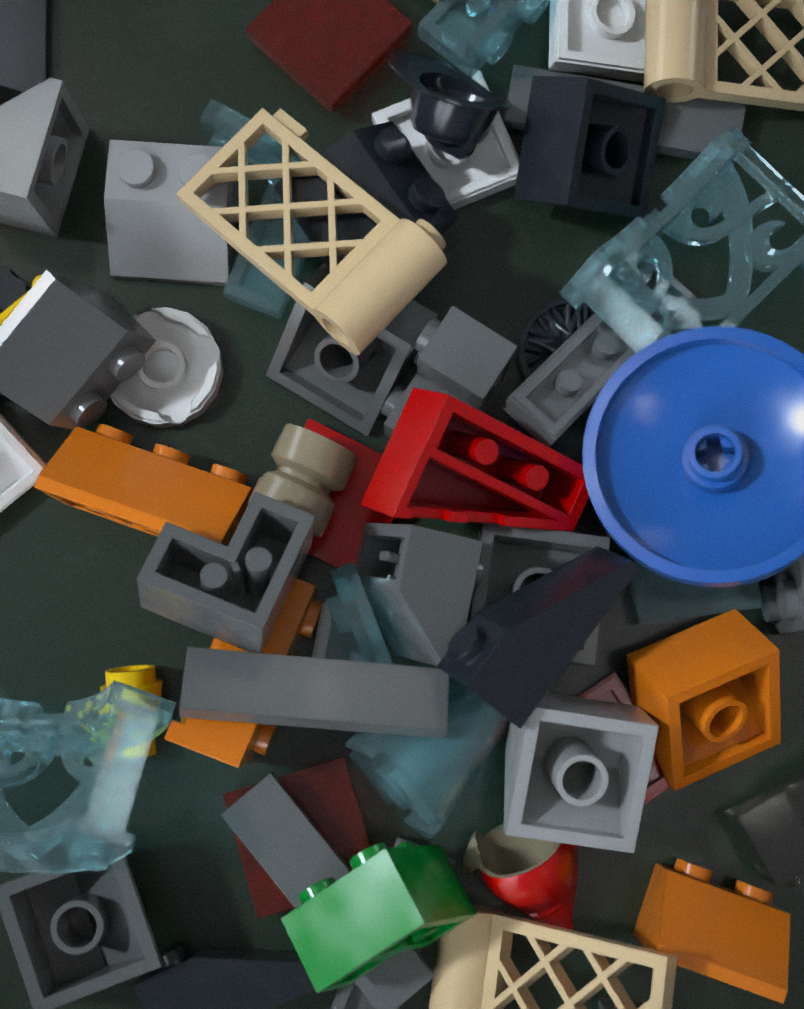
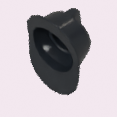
M396 51L388 56L389 66L411 85L410 119L413 128L424 135L433 147L458 159H466L472 155L476 145L481 143L487 136L498 111H507L512 108L510 101L489 92L469 75L442 60L409 51Z

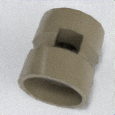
M285 424L271 453L278 468L276 471L264 473L259 478L247 503L249 504L256 491L315 515L313 536L321 538L335 507L329 493L345 489L358 461V457L342 445L316 432L294 424Z

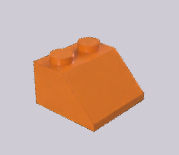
M732 609L627 654L631 702L633 706H639L659 725L654 754L668 785L674 792L781 743L780 650L736 609Z
M681 858L676 859L674 868L656 862L633 936L645 948L677 955L676 965L784 1004L788 992L791 914L771 904L774 893L738 879L734 890L712 883L713 870Z

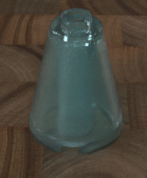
M452 678L449 680L448 731L444 739L357 732L345 742V747L353 750L349 754L352 762L387 805L391 806L395 803L403 810L409 808L412 812L404 821L424 837L433 839L445 826L509 727L510 722L489 708Z

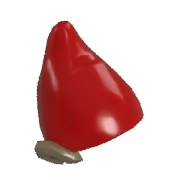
M504 823L485 835L476 829L463 856V874L473 876L479 871L492 893L504 903L534 921L573 930V909L579 864L577 845L509 836L504 832Z

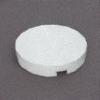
M169 307L154 308L152 311L144 312L139 316L137 314L133 315L132 317L156 342L146 352V359L141 369L128 380L122 381L110 395L114 404L137 423L156 428L182 426L202 415L217 397L223 378L221 351L207 326L190 313Z

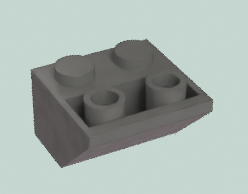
M365 523L352 584L396 656L435 666L440 663L447 653L452 637L458 630L469 624L467 618L472 593L478 589L483 576V561L480 557L483 541L410 524Z

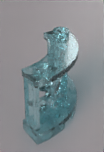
M734 126L718 134L688 168L661 194L660 198L667 204L661 212L655 208L643 219L638 216L611 240L596 249L559 294L576 310L587 304L635 352L663 337L671 335L672 331L680 332L703 327L700 321L726 318L719 326L738 327L797 267L804 272V233L792 246L783 250H777L769 243V236L779 232L786 223L779 220H770L759 225L753 231L752 218L767 207L779 202L804 226V196L750 146L752 142ZM735 161L767 191L750 203L748 202L740 176L733 165ZM697 208L705 209L709 214L708 223L714 221L722 212L724 221L711 227L699 228L693 223L691 212ZM666 234L682 244L702 246L715 243L728 235L730 260L725 295L699 299L665 294L672 281L673 265L670 253L660 237ZM647 262L656 268L658 276L654 290L645 287L652 278V274H642L637 268L638 263ZM753 268L763 272H773L748 297ZM653 312L666 316L661 325L651 317Z
M115 680L106 689L93 696L69 701L64 713L41 714L43 709L39 703L0 698V871L29 874H61L86 870L103 871L108 868L109 864L131 853L136 837L126 833L125 829L152 739L159 736L170 726L176 702ZM13 752L26 753L22 760L15 764L11 763L10 758ZM55 756H61L65 769L80 785L55 811L29 827L17 815L9 803L3 788L19 786L33 780L49 766ZM86 757L94 764L93 766H83Z

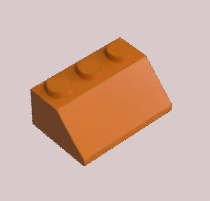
M100 423L95 432L76 426L39 473L34 488L65 505L156 537L159 536L164 524L169 522L227 547L253 492L252 487L245 485L248 476L239 471L218 464L212 465L210 473L187 465L190 456L186 453L162 444H155L153 452L130 445L133 439L132 435Z

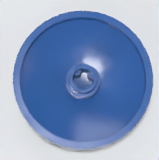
M727 326L699 327L668 335L636 352L615 371L600 391L588 417L583 439L582 460L586 488L596 514L610 537L625 553L645 568L665 578L703 587H733L750 584L782 572L804 557V355L800 351L777 338L750 329Z

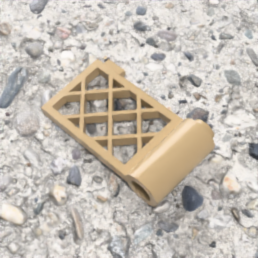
M645 0L644 93L666 98V103L686 102L696 98L804 112V84L796 91L783 90L766 71L782 57L804 83V57L794 47L804 37V29L789 41L767 15L774 8L788 9L804 27V0H727L734 1L749 18V21L736 33L719 16L718 0ZM753 26L760 31L777 51L763 65L759 63L739 39ZM718 40L722 43L720 47H718ZM726 50L729 51L750 76L742 84L717 81L718 57ZM755 82L758 86H752L750 84Z
M262 108L176 195L183 206L310 312L341 346L355 355H360L445 267L447 260L442 250L446 247V242L442 235L423 219H419L416 223L407 219L400 220L304 142L309 136L307 129L280 108L272 116ZM265 133L282 146V163L248 165V150ZM291 154L301 162H291ZM319 176L327 182L328 200L292 203V177ZM283 178V203L249 206V180ZM238 181L239 207L211 208L200 199L215 183ZM336 191H338L346 199L336 200ZM364 213L377 223L363 239L338 241L337 214ZM328 215L329 241L293 244L294 217ZM283 218L284 245L256 246L249 240V221ZM239 221V231L229 222ZM338 255H347L338 264ZM329 256L330 273L312 292L294 278V258ZM284 259L285 269L274 260Z
M472 903L477 912L475 916L437 940L434 963L435 977L432 979L429 1009H504L514 999H516L521 1009H539L528 987L546 972L564 1001V1004L557 1009H587L584 1003L604 987L617 1009H636L617 977L633 963L653 968L650 999L638 1009H672L677 955L504 914V911L501 909ZM513 933L526 936L540 959L537 964L522 976L510 958ZM548 942L556 943L559 945L552 950ZM575 948L583 950L598 975L578 992L559 962ZM605 956L618 960L610 965Z

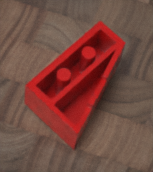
M413 387L360 505L397 518L412 519V517L443 519L459 523L480 522L509 527L573 532L589 498V494L585 484L582 464L449 394Z

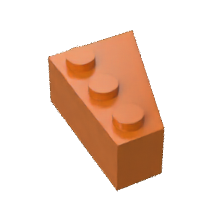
M296 579L262 653L294 656L301 636L313 637L319 623L322 603L316 601L319 589L315 585ZM216 638L213 639L210 649L248 652ZM182 718L180 723L174 720L171 721L164 739L240 768L251 763L255 753L266 756L278 725Z

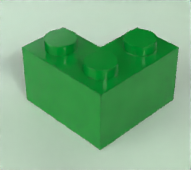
M407 841L394 848H387L385 842H381L355 855L349 862L353 870L339 880L335 881L334 877H329L301 892L298 897L302 905L282 917L281 921L316 993L349 986L399 952L427 947L475 916L477 912L440 845L415 846L413 841Z

